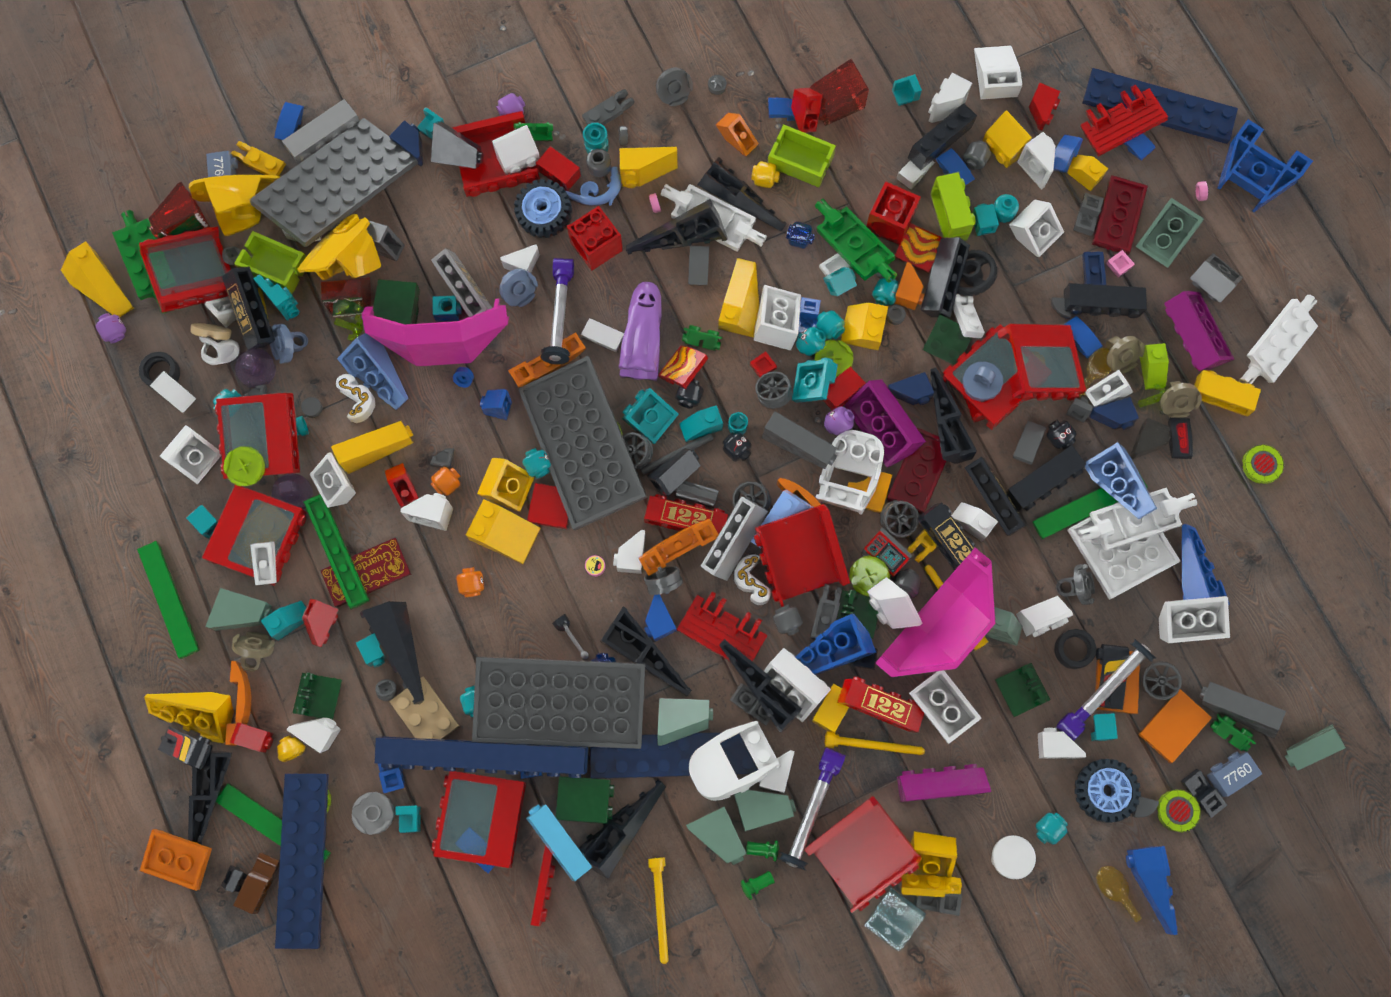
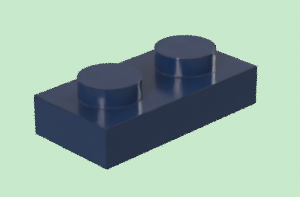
M1103 251L1084 252L1082 260L1085 284L1106 285Z

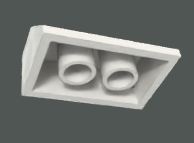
M1228 597L1165 602L1159 616L1160 639L1167 643L1230 638Z
M785 648L777 654L764 670V672L772 677L770 683L802 708L797 716L802 723L831 690L823 680L814 675L808 667L804 666Z
M944 670L937 671L909 693L948 744L981 719L980 715Z

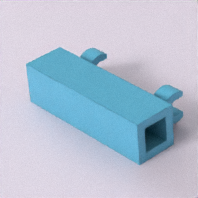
M538 804L528 812L530 816L526 819L572 881H576L592 868L547 805L540 807Z

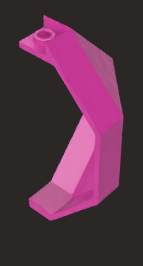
M499 298L495 299L492 309L455 322L404 325L374 316L373 306L365 307L362 312L365 333L415 366L472 363L509 321L506 305H500Z
M974 548L919 611L918 615L923 624L906 627L877 660L876 664L891 677L956 669L995 625L992 561L977 548Z

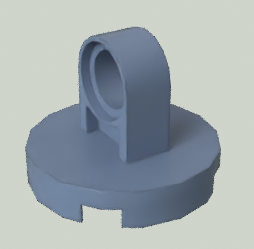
M522 268L514 269L502 277L500 284L501 298L512 307H523L535 297L534 291L538 283L528 270Z
M275 324L271 327L275 341L270 344L275 360L280 359V364L290 362L293 358V352L303 350L308 344V338L302 332H290L284 324ZM293 338H300L303 342V345H296L293 341Z
M976 362L967 368L962 383L969 397L977 401L993 399L1000 393L1003 385V375L992 363Z

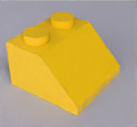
M1006 110L986 131L982 141L989 145L990 151L996 156L997 161L1008 168L1019 159L1025 144L1031 141L1032 137Z
M874 303L848 306L844 321L845 331L841 336V341L848 345L879 350L888 306Z
M492 458L477 494L493 503L520 512L535 477H530L526 470L507 459Z
M914 831L911 845L922 859L918 864L919 868L912 874L952 877L957 859L956 838Z

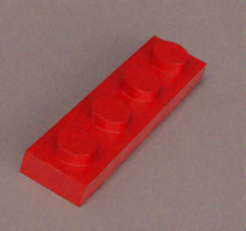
M546 845L531 919V925L541 926L542 922H546L548 909H544L546 900H550L552 887H548L549 880L554 878L556 868L555 865H552L554 856Z

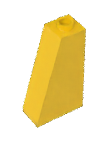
M402 421L338 443L331 446L339 465L348 474H351L413 444L411 437L414 435L409 425L405 426Z

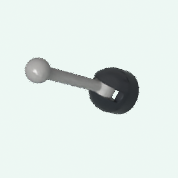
M564 614L552 623L558 631H565L581 653V658L587 659L589 656L588 652L582 649L569 630L570 620L567 615Z

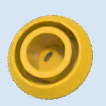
M291 735L279 741L280 744L277 746L278 759L282 762H287L300 756L305 752L306 747L297 737L292 738Z

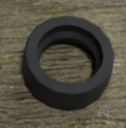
M160 351L152 352L145 356L140 363L139 376L151 389L153 388L150 385L154 381L149 377L150 369L154 364L161 361H166L170 365L168 375L176 382L179 380L180 367L177 361L167 353Z
M1080 629L1068 630L1060 635L1055 642L1054 648L1056 658L1060 664L1070 669H1079L1090 664L1095 658L1097 650L1093 637ZM1077 637L1084 641L1087 646L1085 658L1080 661H1072L1067 658L1063 648L1064 643L1069 638Z

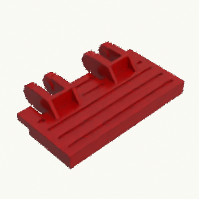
M1133 85L1131 91L1136 98L1134 101L1131 100L1125 90L1122 91L1120 95L1127 109L1123 103H1120L1106 111L1101 103L1098 104L1097 111L1102 117L1098 120L1091 109L1086 110V115L1093 127L1090 126L1088 121L1082 123L1080 127L1098 157L1168 120V115L1150 88L1141 93L1139 88Z
M711 592L702 608L700 606L705 599L697 595L679 624L677 631L730 661L719 646L725 639L753 662L768 636L760 631L756 639L753 638L763 620L758 618L751 632L747 633L743 629L746 623L749 622L751 613L747 612L739 627L736 628L740 620L726 611H724L721 618L718 617L727 602L725 598L720 600L715 612L712 613L708 608L714 601L716 593Z

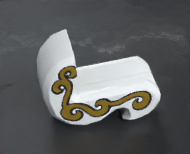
M343 374L339 376L336 380V387L340 389L342 394L357 402L348 413L347 418L354 423L365 421L375 408L374 396L367 387L359 385L352 375Z
M753 554L744 557L738 563L734 572V582L743 592L753 593L750 597L751 602L756 605H764L769 601L771 592L767 586L750 574L761 560L760 556Z

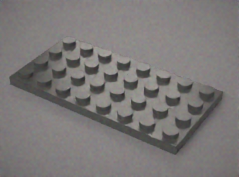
M363 118L357 122V125L344 131L250 199V203L300 244L307 247L417 165V159L409 152L403 150L396 142H393L388 135Z
M589 356L518 388L540 447L546 452L551 463L549 470L573 530H578L648 498Z
M476 657L472 742L641 749L645 664Z

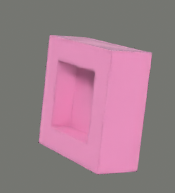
M1123 250L1106 263L1118 278L1135 265Z

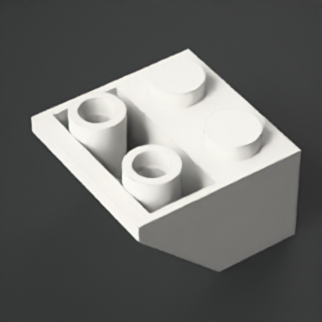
M954 73L950 75L949 79L945 78L941 84L939 94L936 93L932 99V105L928 111L931 114L929 122L933 123L944 120L963 103L965 104L972 82Z
M1056 596L1021 610L1016 615L1026 637L1031 634L1033 637H1037L1050 630L1049 627L1054 630L1068 623V618L1073 616V613Z

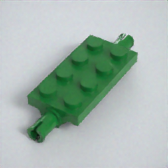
M821 199L815 204V208L820 211L825 219L822 224L817 226V232L864 281L877 272L888 283L891 282V279L894 280L897 277V273L888 265L895 260V255L847 206L842 210L833 209L825 199Z
M127 210L128 216H126L125 212L121 213L126 227L112 232L138 298L140 300L154 298L157 301L140 254L139 243L148 239L155 240L158 237L149 218L137 222L134 212ZM164 251L150 254L149 258L160 288L164 290L177 286Z

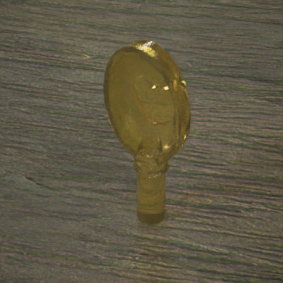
M1100 348L1090 356L1087 364L1088 375L1084 378L1086 390L1093 383L1094 379H1102L1111 371L1107 364V355L1110 349Z
M1112 866L1101 867L1096 875L1097 884L1101 892L1108 899L1121 902L1135 922L1142 919L1141 915L1128 898L1129 886L1124 875Z

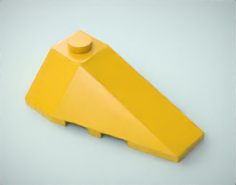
M86 241L69 251L61 271L71 286L112 315L121 317L134 309L99 255Z
M737 258L720 313L718 329L754 338L759 310L756 262Z
M201 692L146 694L144 696L148 713L166 722L172 723L174 721L183 725V730L188 732L193 730L200 733V736L208 738L213 742L223 744L226 742L227 724H231L234 714L230 695Z

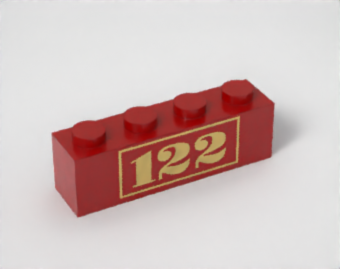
M656 494L655 497H649L644 521L647 524L682 531L694 524L710 519L716 531L720 534L728 520V514L721 509L714 508L709 510L705 509L706 507L701 504H694L692 506L686 504L683 500L675 499L671 501L667 500V497Z
M854 676L853 679H845L837 703L905 731L919 732L924 712L914 700L901 699L902 695L895 692L886 693L883 691V687L875 684L869 686L865 684L864 679Z

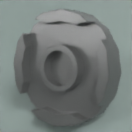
M676 67L664 71L656 83V93L659 99L670 106L681 105L687 101V96L693 90V81L690 75L683 69Z
M1076 565L1074 577L1058 581L1056 585L1057 592L1063 597L1077 595L1082 605L1093 604L1095 599L1091 598V594H1095V585L1092 573L1086 571L1088 565ZM1065 581L1069 582L1072 586L1069 593H1065L1062 590V583Z

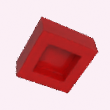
M766 351L750 362V366L759 378L777 369V365Z

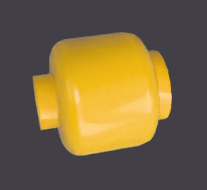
M760 161L753 167L751 180H754L756 186L772 188L774 183L779 181L780 171H777L775 164Z

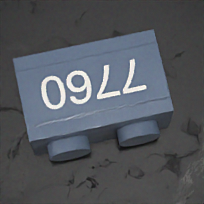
M230 151L206 154L208 177L237 175L238 162Z
M1237 751L1227 757L1229 761L1225 764L1218 763L1210 768L1212 772L1206 776L1221 797L1230 796L1262 775V772L1248 752L1239 753Z

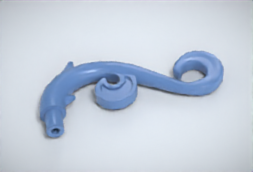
M618 167L611 168V182L607 185L610 188L604 194L597 197L589 196L591 192L596 196L599 189L595 182L588 181L581 186V195L566 191L569 198L585 205H602L609 202V206H611L622 185Z

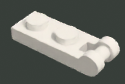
M956 294L953 310L963 336L982 338L985 332L973 305V296L967 295L963 297L960 294Z

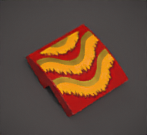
M910 223L895 253V258L905 263L910 262L912 266L929 273L935 260L940 238L943 237Z
M680 346L658 374V377L672 385L675 383L686 389L706 363L708 357L706 354L693 348Z

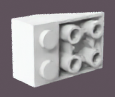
M1012 47L974 48L980 98L1018 97L1022 88L1020 67Z

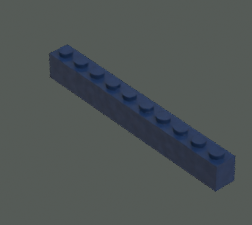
M381 736L376 738L374 763L381 764L382 768H394L395 764L402 765V769H415V766H423V770H435V767H443V771H456V768H464V772H477V769H485V773H497V770H506L505 774L511 775L518 774V771H526V775L538 776L539 772H545L550 777H560V773L568 774L570 778H581V774L587 773L588 747Z

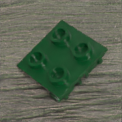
M939 315L923 350L955 365L958 363L957 359L966 351L972 337H964L959 323Z
M842 590L836 620L850 614H855L869 632L871 639H873L878 620V611L871 606L869 602L871 598L857 594L854 590H849V592Z
M1032 663L995 679L1013 717L1051 700Z
M307 672L302 673L292 713L316 718L325 717L333 720L342 679L319 676Z

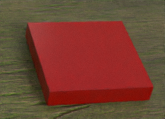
M535 483L527 521L533 524L567 529L569 518L556 486Z

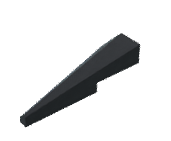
M718 157L697 185L777 230L782 231L787 223L778 219L774 215L775 211L773 209L768 210L762 204L764 200L744 181L734 176L732 169L727 170L722 165L723 160Z
M711 199L629 243L626 245V251L630 255L636 251L644 250L645 252H650L651 249L657 248L665 250L691 246L692 243L704 242L707 244L713 240L726 241L728 238L720 215Z
M937 367L930 369V376L934 391L933 397L942 458L953 464L972 460L977 450L960 420L962 414Z
M388 601L362 610L360 616L367 620L370 625L369 631L371 634L375 633L381 643L379 646L394 672H398L404 681L402 683L404 689L408 688L414 700L412 702L414 705L421 704L424 701L407 603Z
M623 606L600 642L633 663L645 664L647 672L685 696H688L692 690L685 684L669 661Z
M724 639L719 646L780 733L783 732L797 718L802 708L770 683L772 677Z
M211 751L203 770L192 767V795L189 796L188 816L189 841L202 844L232 757V752Z
M655 781L656 785L647 793L642 792L639 794L640 798L632 805L627 804L612 816V819H608V824L603 823L604 827L595 835L590 834L586 837L587 841L578 849L592 866V870L607 879L610 877L666 788L663 782Z

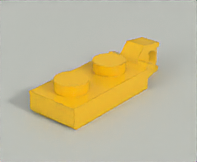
M904 874L901 876L903 879L901 881L902 895L945 897V894H961V878Z

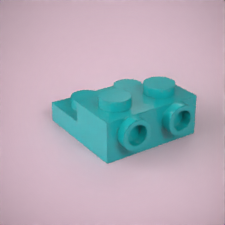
M260 274L253 278L287 321L299 315L300 311L296 307L298 302L286 287L282 289L278 283L273 285L269 278L264 280Z
M821 358L818 361L807 360L804 363H798L792 401L799 403L827 399L829 384L835 383L838 364L834 363L830 358Z
M651 388L645 391L641 389L634 397L636 402L633 405H627L622 411L624 416L621 419L635 431L648 438L652 444H655L679 413Z

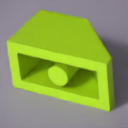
M1166 344L1145 345L1144 355L1140 357L1145 390L1165 388L1169 364Z

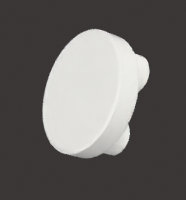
M1006 836L995 844L991 862L1002 876L1009 879H1021L1029 875L1033 870L1036 855L1032 845L1026 839L1020 836Z

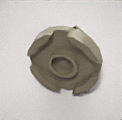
M1114 336L1107 340L1106 346L1109 351L1107 355L1108 367L1114 372L1120 370L1122 374L1129 372L1138 365L1136 361L1139 357H1143L1145 351L1144 344L1135 336H1127L1122 339Z
M1180 381L1168 382L1167 391L1160 400V407L1169 418H1184L1189 416V412L1194 408L1196 410L1199 408L1202 397L1196 386L1190 383H1181Z
M246 632V636L240 637V634H237L233 637L232 650L241 656V667L245 671H256L261 664L262 658L270 656L274 652L275 641L268 640V635L259 632ZM246 658H254L257 664H247Z

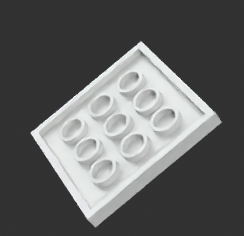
M1091 517L1067 530L1109 600L1180 562L1163 532L1104 551L1098 537L1082 543L1080 541L1082 536H1078V530L1094 526Z

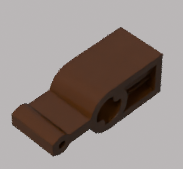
M260 852L233 906L251 914H258L271 887L272 878L280 864V860Z

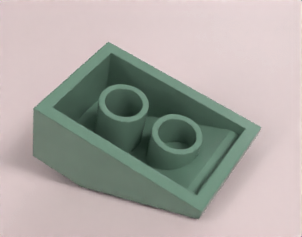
M1171 198L1136 247L1168 268L1200 227L1204 218Z

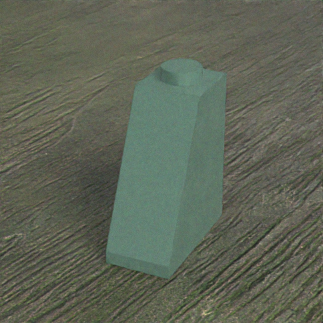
M220 588L205 627L219 631L263 625L261 620L272 613V605Z
M994 607L995 625L985 636L1017 646L1022 630L1021 623L1012 612Z
M659 698L658 746L708 729L709 721H713V708H709V700Z
M1332 724L1287 748L1286 752L1288 755H1285V758L1291 767L1295 766L1297 770H1300L1346 747Z
M752 790L734 794L744 831L794 817L793 812H796L793 799L789 800L787 795Z
M725 807L686 825L690 832L726 863L731 862L732 865H735L744 860L745 849Z

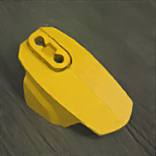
M225 175L208 177L189 183V190L193 199L199 202L212 203L223 234L229 236L260 223L261 212L251 205L250 199L279 179L280 176Z
M357 214L346 217L311 250L297 270L300 273L316 272L322 280H327L345 271L347 276L350 275L352 278H357L381 267L380 259L374 241L367 231V227L370 224L369 220L366 217L359 219Z

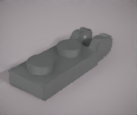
M622 89L614 97L611 96L582 114V118L587 125L597 122L604 126L623 114L625 110L634 105L635 101L633 98H628L619 105L618 102L628 95L627 90Z
M825 584L810 638L816 639L836 621L842 588L837 587L834 601L827 600L830 585Z

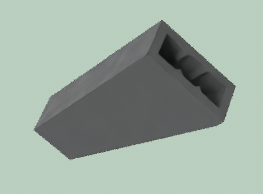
M369 221L370 224L367 227V231L374 241L378 255L397 261L405 246L403 242L388 226ZM339 222L337 225H335L333 228H331L328 232L332 231V230H333L336 226H338L341 222Z
M776 411L764 428L762 439L823 469H826L828 464L832 466L837 458L835 454L837 447Z
M1212 682L1209 683L1208 687H1203L1199 697L1203 699L1202 706L1222 715H1227L1234 721L1275 739L1286 713L1285 710Z

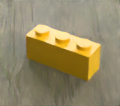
M1203 370L1197 376L1194 384L1199 390L1203 402L1247 417L1255 411L1261 389L1255 388L1252 384L1237 382L1232 377H1223L1211 370Z

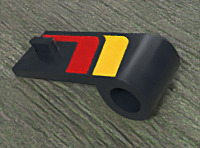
M1102 644L1100 648H1097L1096 659L1102 665L1099 687L1130 656L1128 647ZM1127 678L1099 707L1123 710Z
M169 726L165 736L161 737L162 742L158 750L187 765L203 770L214 745L210 744L212 740L199 736L196 739Z

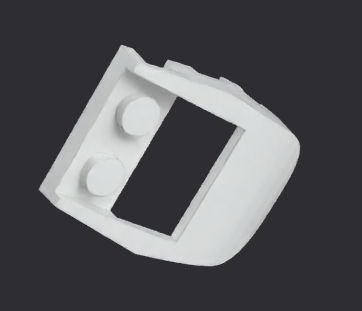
M849 430L839 434L832 443L833 446L837 447L835 452L837 458L832 466L828 464L826 469H822L819 479L820 491L819 495H816V499L819 503L823 502L863 514L876 491L881 473L884 447L882 442L874 435ZM834 467L871 477L867 492L829 482Z
M758 721L728 729L698 748L690 759L689 773L698 792L706 799L716 801L749 790V787L767 777L766 774L775 767L778 769L781 766ZM739 733L758 768L757 771L738 780L720 745L721 742Z

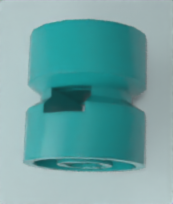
M597 122L588 124L583 131L586 152L589 154L594 149H603L608 152L609 143L605 126Z

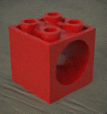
M885 181L869 214L866 227L873 234L900 245L916 213L921 197Z
M597 206L567 226L570 243L591 271L623 251L621 234L600 206Z

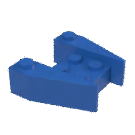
M1248 119L1229 145L1217 189L1220 190L1229 179L1259 199V202L1252 210L1256 212L1293 186L1304 175L1313 160L1296 151L1286 164L1254 144L1264 129Z

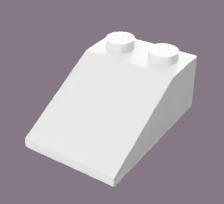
M764 285L753 341L791 350L798 336L801 295Z

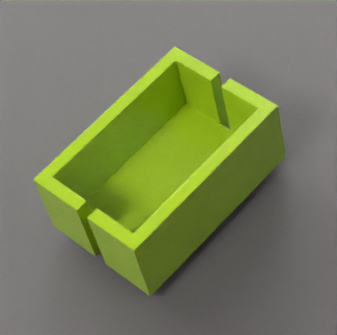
M783 124L777 141L774 143L768 156V163L775 164L777 171L820 187L826 170H828L834 157L836 145Z
M959 172L936 177L930 195L943 238L960 237L962 240L967 241L976 220L974 214L970 211V199L965 195V182L963 178H960Z
M252 231L244 246L253 257L251 258L248 252L242 249L234 264L237 268L250 266L254 278L260 274L264 280L269 278L273 285L278 283L282 289L286 287L293 294L300 281L298 275L302 277L304 274L300 273L297 269L306 258V255L303 252Z

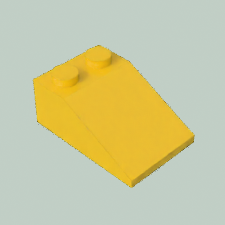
M677 147L619 148L622 187L635 188L636 186H642L678 168Z
M483 499L466 536L472 542L524 564L541 528L503 507Z

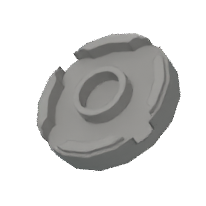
M369 792L360 796L354 803L352 821L360 832L369 835L380 834L392 824L394 806L386 795L378 792Z

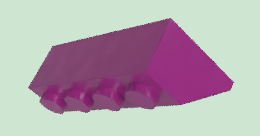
M1183 291L1164 303L1166 306L1165 311L1175 324L1174 329L1178 335H1181L1184 341L1183 347L1190 353L1192 364L1198 371L1210 370L1234 360L1200 292Z
M882 379L868 381L844 405L847 410L852 411L854 421L862 432L874 435L882 442L884 447L883 463L887 468L913 454L926 442Z
M977 764L964 765V769L956 770V766L943 767L944 771L936 772L935 768L923 769L922 774H915L914 770L903 771L902 776L897 777L900 802L984 794L991 792V787L984 768H977Z

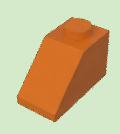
M727 113L716 124L724 139L744 156H747L759 144L740 114Z
M910 262L906 263L895 295L896 301L894 304L915 310L917 304H922L925 294L921 293L923 284Z

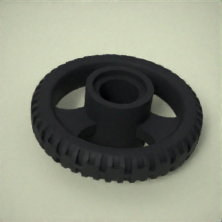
M975 249L968 251L967 261L965 262L961 278H964L965 283L973 286V288H965L959 285L957 293L963 296H976L986 292L994 284L998 272L994 258L985 251ZM988 263L990 274L985 281L983 280L981 267Z

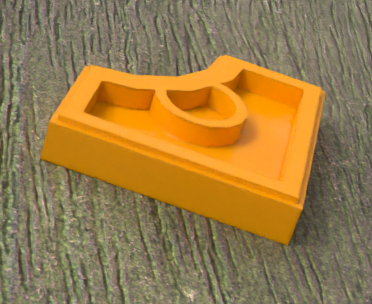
M880 473L876 491L865 509L881 513L891 482V474ZM871 477L857 483L849 482L847 487L867 492Z

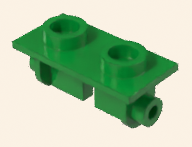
M549 122L514 123V130L527 125L534 141H553V124Z
M694 325L684 328L687 331V334L683 333L682 341L685 344L699 346L700 340H704L702 348L716 351V349L720 350L721 342H718V339H723V336L719 335L720 332L708 329V333L700 331L701 327Z
M1217 714L1219 721L1214 720L1210 725L1213 729L1212 731L1225 740L1230 734L1233 735L1228 742L1240 751L1244 750L1247 752L1251 747L1250 742L1254 745L1256 744L1253 738L1254 734L1244 727L1242 729L1234 725L1236 722L1227 715L1223 717Z

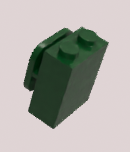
M378 279L373 306L374 316L404 325L417 324L420 295L417 283Z
M560 776L556 819L561 821L608 824V819H612L613 806H609L610 798H614L615 785H611V780Z

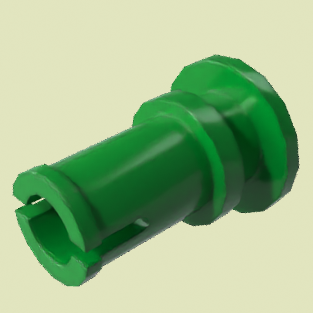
M775 840V844H770L768 841L766 843L748 841L746 854L765 856L766 859L773 857V861L776 862L779 854L778 840Z
M767 871L754 879H748L747 883L744 880H741L740 883L745 896L752 900V894L757 895L759 890L774 884L775 881L770 871Z

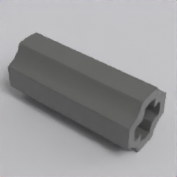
M684 481L677 488L676 497L714 508L719 491Z

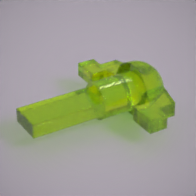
M358 314L354 318L357 320L356 324L336 318L334 321L335 325L353 331V335L349 334L347 340L352 341V339H356L363 331V319Z
M1155 384V391L1159 390L1160 393L1139 400V407L1160 402L1162 395L1166 392L1164 386Z

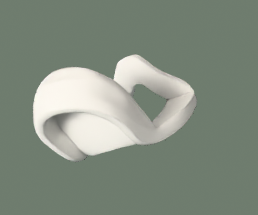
M199 336L201 342L204 343L201 357L206 363L218 365L231 362L237 358L240 349L236 341L228 339L217 343L209 337ZM210 344L216 349L218 353L217 358L206 355Z

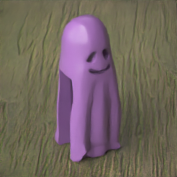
M652 282L640 283L632 294L628 309V323L624 332L620 353L619 368L621 369V378L630 377L636 380L650 379L653 381L658 379L659 327L662 317V306L659 288Z

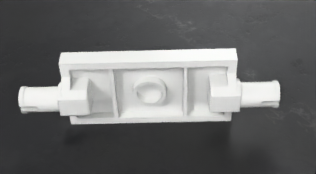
M667 184L664 186L665 189H662L661 196L674 201L676 204L671 214L673 219L711 199L720 215L728 238L726 241H715L737 252L746 239L762 247L763 242L767 238V235L752 229L756 222L755 217L689 184L685 191L681 192Z
M1306 295L1301 303L1298 299L1290 300L1247 354L1251 362L1248 366L1249 369L1239 379L1240 383L1252 384L1258 376L1264 377L1268 383L1275 382L1318 327L1308 313L1317 303V300H1314V296Z
M1166 487L1150 493L1157 509L1141 519L1134 516L1120 503L1091 512L1090 517L1094 526L1078 530V536H1082L1080 538L1082 543L1098 537L1104 551L1180 527L1182 523L1179 513L1183 509L1196 506L1197 500H1192V498H1195L1193 493L1180 498H1173Z

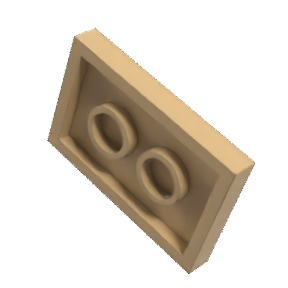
M424 676L420 678L424 701L421 704L414 705L412 702L414 698L408 688L389 701L415 738L444 739L460 727Z

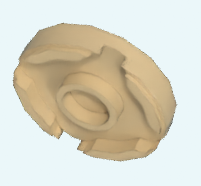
M205 323L191 324L190 331L196 336L204 338L209 336L216 340H228L232 333L228 328Z

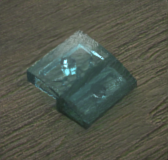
M890 888L869 916L864 926L900 952L911 938L912 933L923 921L926 913Z

